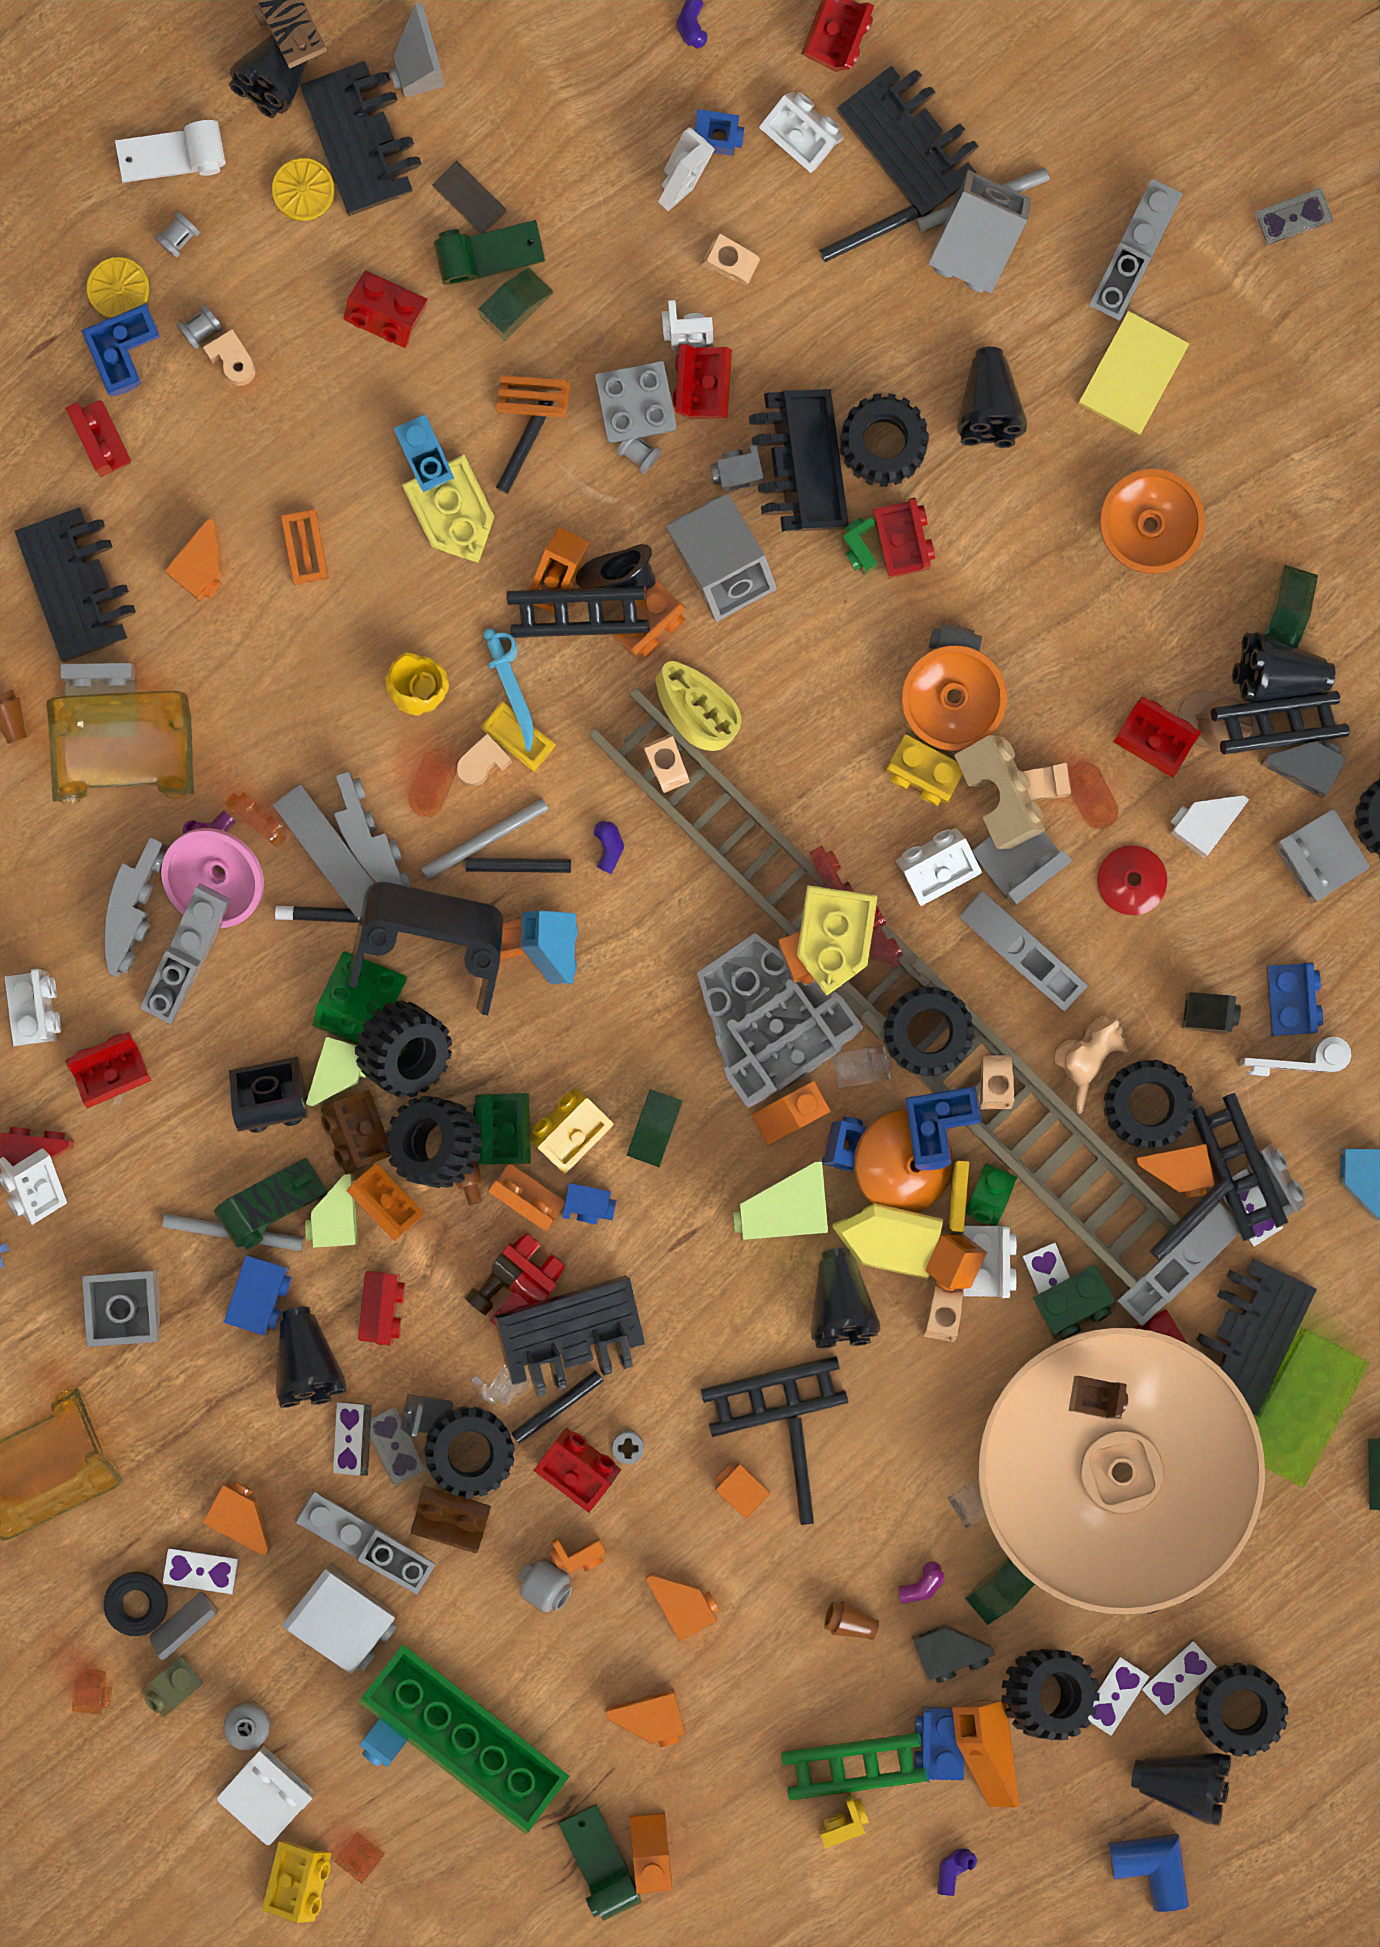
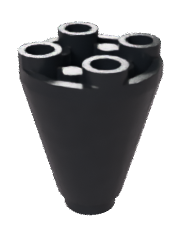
M272 34L233 64L230 69L232 80L229 86L235 94L241 97L247 96L252 102L256 103L257 108L263 115L274 118L277 113L283 114L291 107L308 60L289 69Z
M983 347L975 352V358L972 360L959 414L957 432L961 436V443L966 446L994 443L998 448H1009L1015 445L1016 438L1026 432L1027 419L1007 358L1003 356V350L998 347Z
M1247 632L1244 634L1241 643L1240 663L1234 665L1232 671V681L1234 684H1239L1242 700L1257 702L1321 693L1323 690L1329 691L1333 687L1336 674L1335 666L1333 663L1327 662L1325 658L1265 633Z
M836 1248L822 1252L823 1260L819 1263L811 1324V1339L815 1340L816 1348L820 1349L834 1347L837 1345L836 1342L850 1341L851 1346H862L871 1343L870 1337L877 1336L880 1332V1321L854 1257L850 1256V1250L847 1248Z
M302 1306L285 1310L282 1313L283 1320L280 1322L276 1395L279 1400L280 1408H289L299 1405L300 1401L310 1400L311 1405L328 1403L332 1401L331 1395L347 1391L346 1379L315 1315L311 1314L310 1307Z
M1204 1753L1146 1757L1144 1761L1136 1759L1131 1787L1137 1788L1140 1793L1203 1823L1220 1826L1223 1805H1220L1219 1802L1225 1804L1227 1802L1229 1782H1225L1224 1776L1229 1775L1231 1755Z

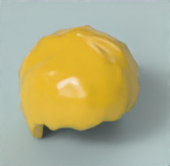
M408 652L399 655L391 663L384 679L386 694L398 710L414 716L435 710L443 701L449 690L450 683L448 674L441 664L430 657Z

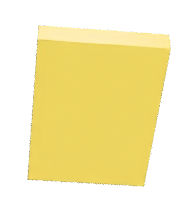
M1128 311L1078 404L1125 430L1140 436L1189 343Z

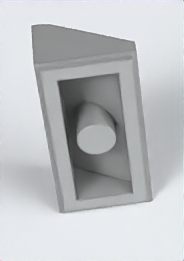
M199 1592L151 1634L150 1641L161 1660L166 1659L218 1613L219 1609L204 1592Z

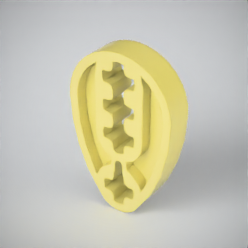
M669 661L664 664L655 678L657 691L665 712L679 733L689 743L700 749L715 751L728 746L739 732L742 722L741 713L734 700L720 686L697 670L676 661Z

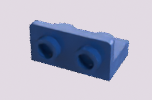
M1313 962L1267 966L1271 1036L1318 1033V1026L1323 1025L1322 1005H1316L1315 991H1320L1321 978L1319 970H1314Z
M922 1706V1716H915V1733H920L921 1751L914 1752V1769L926 1768L927 1782H929V1779L964 1780V1757L956 1743L952 1707Z

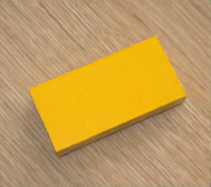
M503 701L500 702L480 727L482 731L534 773L556 747L554 742L533 726L531 750L527 751L515 712Z
M968 1161L953 1162L948 1220L949 1231L964 1232L969 1172Z

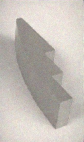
M300 784L274 803L273 806L359 920L366 890L374 882Z

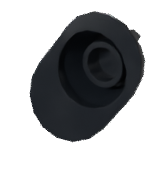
M639 544L626 550L596 557L579 569L576 575V583L581 588L646 586L647 590L656 584V578L649 563L652 549L647 544Z

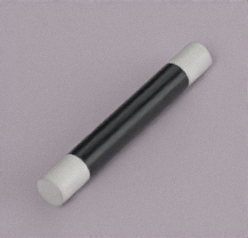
M276 905L275 919L359 923V920L352 911L347 908Z

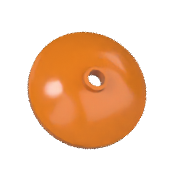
M1161 469L1139 470L1122 478L1106 496L1100 514L1101 535L1111 555L1125 567L1145 574L1169 572L1187 562L1198 549L1205 531L1204 507L1195 489L1179 475ZM1145 520H1153L1156 523V529L1154 531L1146 530L1144 527Z
M949 645L931 650L919 658L911 667L903 685L902 706L908 724L919 738L936 748L958 751L964 750L988 735H992L997 730L1003 720L1007 707V689L1000 670L989 657L971 647ZM956 689L961 693L958 701L952 702L947 698L950 690Z
M907 1110L891 1111L878 1117L865 1129L855 1150L854 1173L859 1189L871 1204L877 1203L915 1213L924 1211L942 1196L949 1184L953 1170V1152L949 1139L950 1165L936 1170H919L916 1168L912 1171L910 1163L914 1159Z

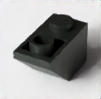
M1187 993L1182 1028L1220 1034L1232 1032V1028L1239 1025L1241 1005L1236 1004L1237 996Z
M945 1624L912 1637L928 1680L936 1679L937 1683L957 1676L955 1670L965 1666H969L970 1670L985 1666L990 1663L988 1658L995 1655L990 1644Z

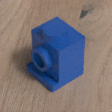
M698 109L694 131L715 149L713 153L734 156L735 147L742 148L745 127L738 126L739 115ZM720 131L725 134L726 138L723 141L714 140L713 134Z
M843 1117L841 1121L831 1124L825 1157H822L821 1161L822 1165L854 1173L855 1150L861 1135L867 1128L863 1126L862 1120ZM845 1139L849 1144L847 1150L843 1149Z
M569 1183L562 1218L570 1219L572 1212L578 1214L577 1221L596 1225L598 1218L613 1220L617 1200L610 1199L611 1191Z

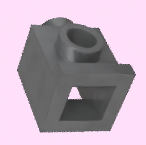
M757 445L749 447V454L743 455L742 450L730 451L722 454L723 459L717 460V463L710 464L714 485L721 484L722 493L758 486L764 481Z

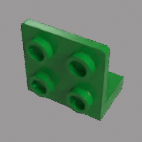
M344 951L317 1003L312 1026L359 1045L360 1042L356 1039L358 1033L363 1032L365 1027L362 1025L366 1019L370 1021L373 1018L372 1013L377 1009L382 1011L387 1003L391 1002L395 1005L407 977L363 959L357 988L350 987L346 982L352 954Z

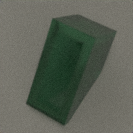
M528 267L505 282L478 309L480 318L506 341L554 292Z
M1284 565L1269 612L1265 634L1298 647L1311 616L1318 575Z
M650 1089L626 1156L660 1167L683 1101Z
M1008 1557L984 1577L965 1599L983 1621L989 1625L1012 1610L1035 1584Z

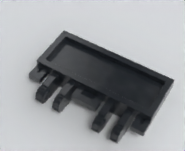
M365 61L300 84L348 216L398 199V196L412 192L413 189L408 176L395 181L392 178L417 169L422 164L420 158L415 156L387 166L385 157L408 150L414 145L412 137L409 136L394 140L384 111L369 117L368 113L396 103L398 98L396 93L387 92L363 101L361 93L381 87L390 80L388 72H380L370 76Z
M890 66L837 107V112L911 206L915 207L919 216L923 217L931 213L959 190L968 170L977 173L969 162L957 171L954 170V167L970 156L979 146L975 141L967 142L960 150L948 158L942 149L957 140L963 134L965 128L960 123L933 143L932 141L943 133L942 128L926 108L914 117L911 114L931 99L936 92L932 87L924 88L905 104L900 95L914 86L922 74L918 69H915L892 88H889L900 79L899 74Z
M831 389L787 390L765 393L766 409L779 408L780 412L752 414L749 416V423L751 425L774 424L775 434H758L752 437V446L784 445V447L771 448L775 478L788 477L789 481L765 482L758 485L759 493H783L785 502L767 503L761 507V514L780 515L793 513L791 516L780 517L782 532L845 528L849 523Z
M80 507L15 530L60 660L63 663L127 639L123 624L108 628L107 624L136 613L134 605H124L113 611L102 613L100 604L121 598L129 591L126 585H118L95 593L108 588L109 585L99 558L84 563V559L110 550L112 544L110 540H100L79 549L76 539L97 533L105 527L103 519L85 523L86 521Z
M1252 1259L1246 1272L1260 1278L1258 1282L1230 1269L1226 1276L1230 1281L1254 1290L1249 1302L1236 1297L1235 1294L1227 1290L1223 1291L1220 1289L1217 1297L1245 1310L1242 1315L1232 1309H1228L1216 1336L1229 1341L1228 1346L1199 1333L1196 1340L1201 1345L1209 1349L1213 1348L1224 1354L1218 1366L1234 1382L1245 1398L1252 1414L1257 1416L1317 1289L1260 1261Z
M626 1275L494 1316L511 1384L516 1385L527 1381L524 1366L528 1365L533 1389L537 1397L546 1393V1385L540 1365L550 1364L554 1385L560 1390L567 1387L563 1367L567 1369L593 1360L590 1345L594 1344L600 1371L605 1376L612 1373V1364L607 1344L615 1342L618 1359L624 1369L633 1366L629 1347L634 1348L645 1344L631 1281Z

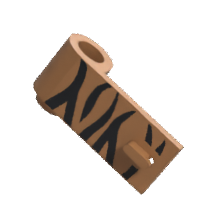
M256 0L258 5L252 7L260 26L268 25L289 69L327 52V48L303 0Z

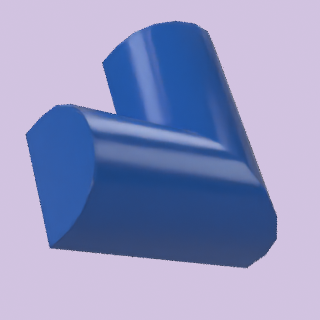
M146 304L81 330L109 396L127 393L141 384L128 350L160 338L157 326Z
M975 1086L905 1098L915 1166L919 1170H936L951 1164L946 1129L982 1123Z
M1179 1834L1108 1843L1114 1880L1148 1875L1154 1911L1168 1912L1189 1907Z

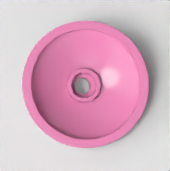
M213 828L189 831L173 842L162 862L161 876L164 890L173 906L182 915H184L194 890L199 883L231 899L221 921V928L231 927L246 920L261 901L264 878L260 863L252 850L243 841L228 832ZM216 865L221 866L225 873L218 871Z

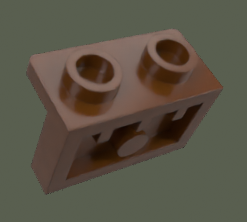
M369 1090L332 1102L321 1108L322 1126L326 1133L331 1136L335 1146L333 1151L335 1160L343 1168L345 1174L392 1156L386 1153L385 1145H388L389 1141L388 1138H385L386 1133Z
M423 1485L417 1512L411 1527V1534L477 1553L487 1525L491 1506Z

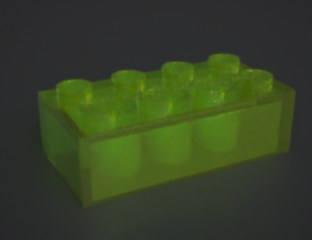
M1300 1329L1258 1415L1254 1416L1263 1445L1265 1468L1298 1486L1305 1487L1369 1365L1368 1361L1308 1329Z

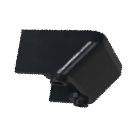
M386 881L375 882L368 887L364 896L346 982L350 987L357 988L364 953L375 956L389 953L395 946L398 931L467 946L464 956L467 970L473 976L483 978L476 1009L482 1015L488 1016L500 965L503 916L495 906L488 903Z

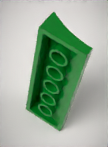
M403 1644L358 1701L524 1834L531 1830L570 1777Z

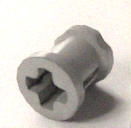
M179 212L173 215L175 220L162 234L157 233L154 237L176 259L180 255V249L192 236L197 237L200 234L198 229Z
M205 304L200 307V312L186 323L180 322L176 325L194 350L199 348V342L211 333L222 330V326Z
M642 438L622 441L616 453L629 458L640 467L639 472L644 475L654 465L663 450L659 447H652Z
M633 1431L621 1432L613 1442V1455L616 1460L623 1464H634L643 1455V1439ZM625 1438H631L632 1444L638 1445L639 1448L632 1452L631 1457H626L625 1452L618 1449V1445L624 1444Z

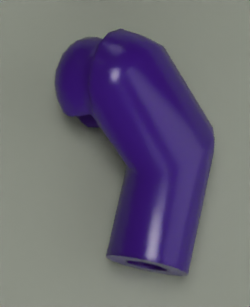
M686 0L677 20V29L683 42L688 46L692 45L697 49L702 48L706 44L708 37L707 33L701 30L697 17L704 2L702 0Z
M600 821L594 826L593 833L595 837L600 839L604 851L596 867L612 874L624 850V843L619 829L614 823Z
M966 1848L957 1849L941 1861L938 1894L946 1896L955 1895L956 1877L967 1869H974L977 1864V1858L973 1852Z

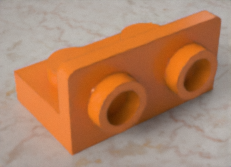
M658 580L653 587L646 590V600H636L637 618L649 619L650 632L612 634L635 659L641 654L645 658L649 656L660 645L657 639L666 630L671 634L686 620L682 616L686 613V607L679 603ZM623 612L615 620H624Z
M377 1163L346 1190L394 1241L410 1230L425 1214Z
M512 1164L507 1165L498 1180H495L488 1190L494 1197L545 1232L549 1230L565 1206L563 1199Z

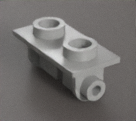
M1271 1143L1261 1151L1263 1154L1261 1157L1287 1217L1293 1213L1291 1206L1296 1213L1306 1205L1303 1200L1305 1199V1193L1297 1180L1293 1181L1286 1170L1288 1163L1283 1153L1279 1149L1275 1150ZM1248 1164V1168L1250 1169L1251 1173H1253L1250 1164Z

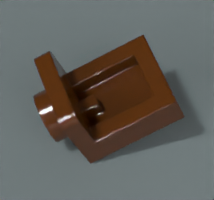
M1074 1376L1068 1411L1105 1419H1121L1122 1413L1125 1412L1128 1405L1127 1384Z

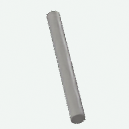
M1044 167L1002 185L1019 193L1050 179ZM952 205L916 219L920 232L943 224Z
M541 798L423 866L421 869L429 880L549 809Z
M166 1213L164 1215L162 1227L230 1239L221 1223ZM265 1231L262 1234L263 1240L259 1243L301 1251L303 1237Z

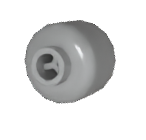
M546 1559L540 1560L535 1565L527 1564L518 1578L522 1583L520 1587L521 1597L544 1613L553 1609L556 1611L560 1610L569 1599L573 1589L569 1586L570 1576Z
M255 1702L237 1704L224 1720L223 1731L226 1740L239 1750L258 1748L267 1739L271 1731L269 1713L263 1706ZM246 1722L245 1726H240V1723Z

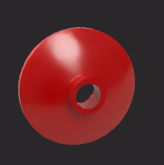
M1135 845L1124 846L1111 852L1102 862L1097 876L1098 890L1104 902L1116 912L1125 915H1140L1152 910L1162 900L1167 888L1166 869L1160 858L1149 849ZM1130 873H1136L1140 877V883L1137 886H1132L1128 883L1127 877Z

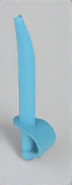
M488 628L483 634L484 639L488 641L486 644L493 659L488 664L489 669H497L520 725L526 750L530 751L533 741L532 718L510 666V662L518 654V645L508 633L497 634L494 629ZM505 639L512 643L509 653L505 654L500 640Z

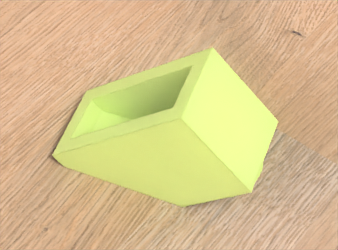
M329 1037L325 1038L306 1101L307 1105L316 1107L359 1084L361 1077L367 1078L356 1063L359 1057L355 1054L356 1045Z
M354 1174L343 1175L312 1210L311 1219L305 1221L307 1241L313 1240V1248L358 1244L355 1199L346 1191L354 1183Z

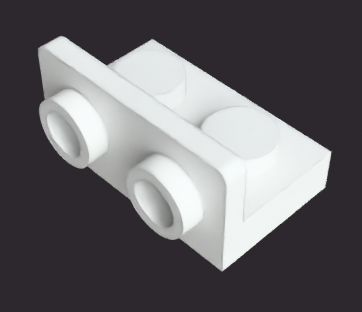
M791 92L781 98L759 128L812 173L833 147L844 139V136L839 132L840 126L833 119L826 115L822 117L813 109L814 103L807 96L799 92L797 94Z
M690 127L683 132L664 168L665 173L669 176L662 183V187L665 190L658 203L667 211L694 189L715 150L702 136L698 135Z
M668 300L669 311H662L664 341H671L672 351H679L680 344H688L695 348L713 347L712 317H705L702 313H692L685 315L684 319L677 320L675 300Z
M957 828L937 833L932 841L921 847L915 846L906 850L902 857L896 860L897 866L903 872L920 906L982 873L965 837Z
M43 1148L14 1166L4 1157L0 1158V1183L10 1194L7 1202L17 1217L23 1215L33 1225L67 1204L51 1157Z

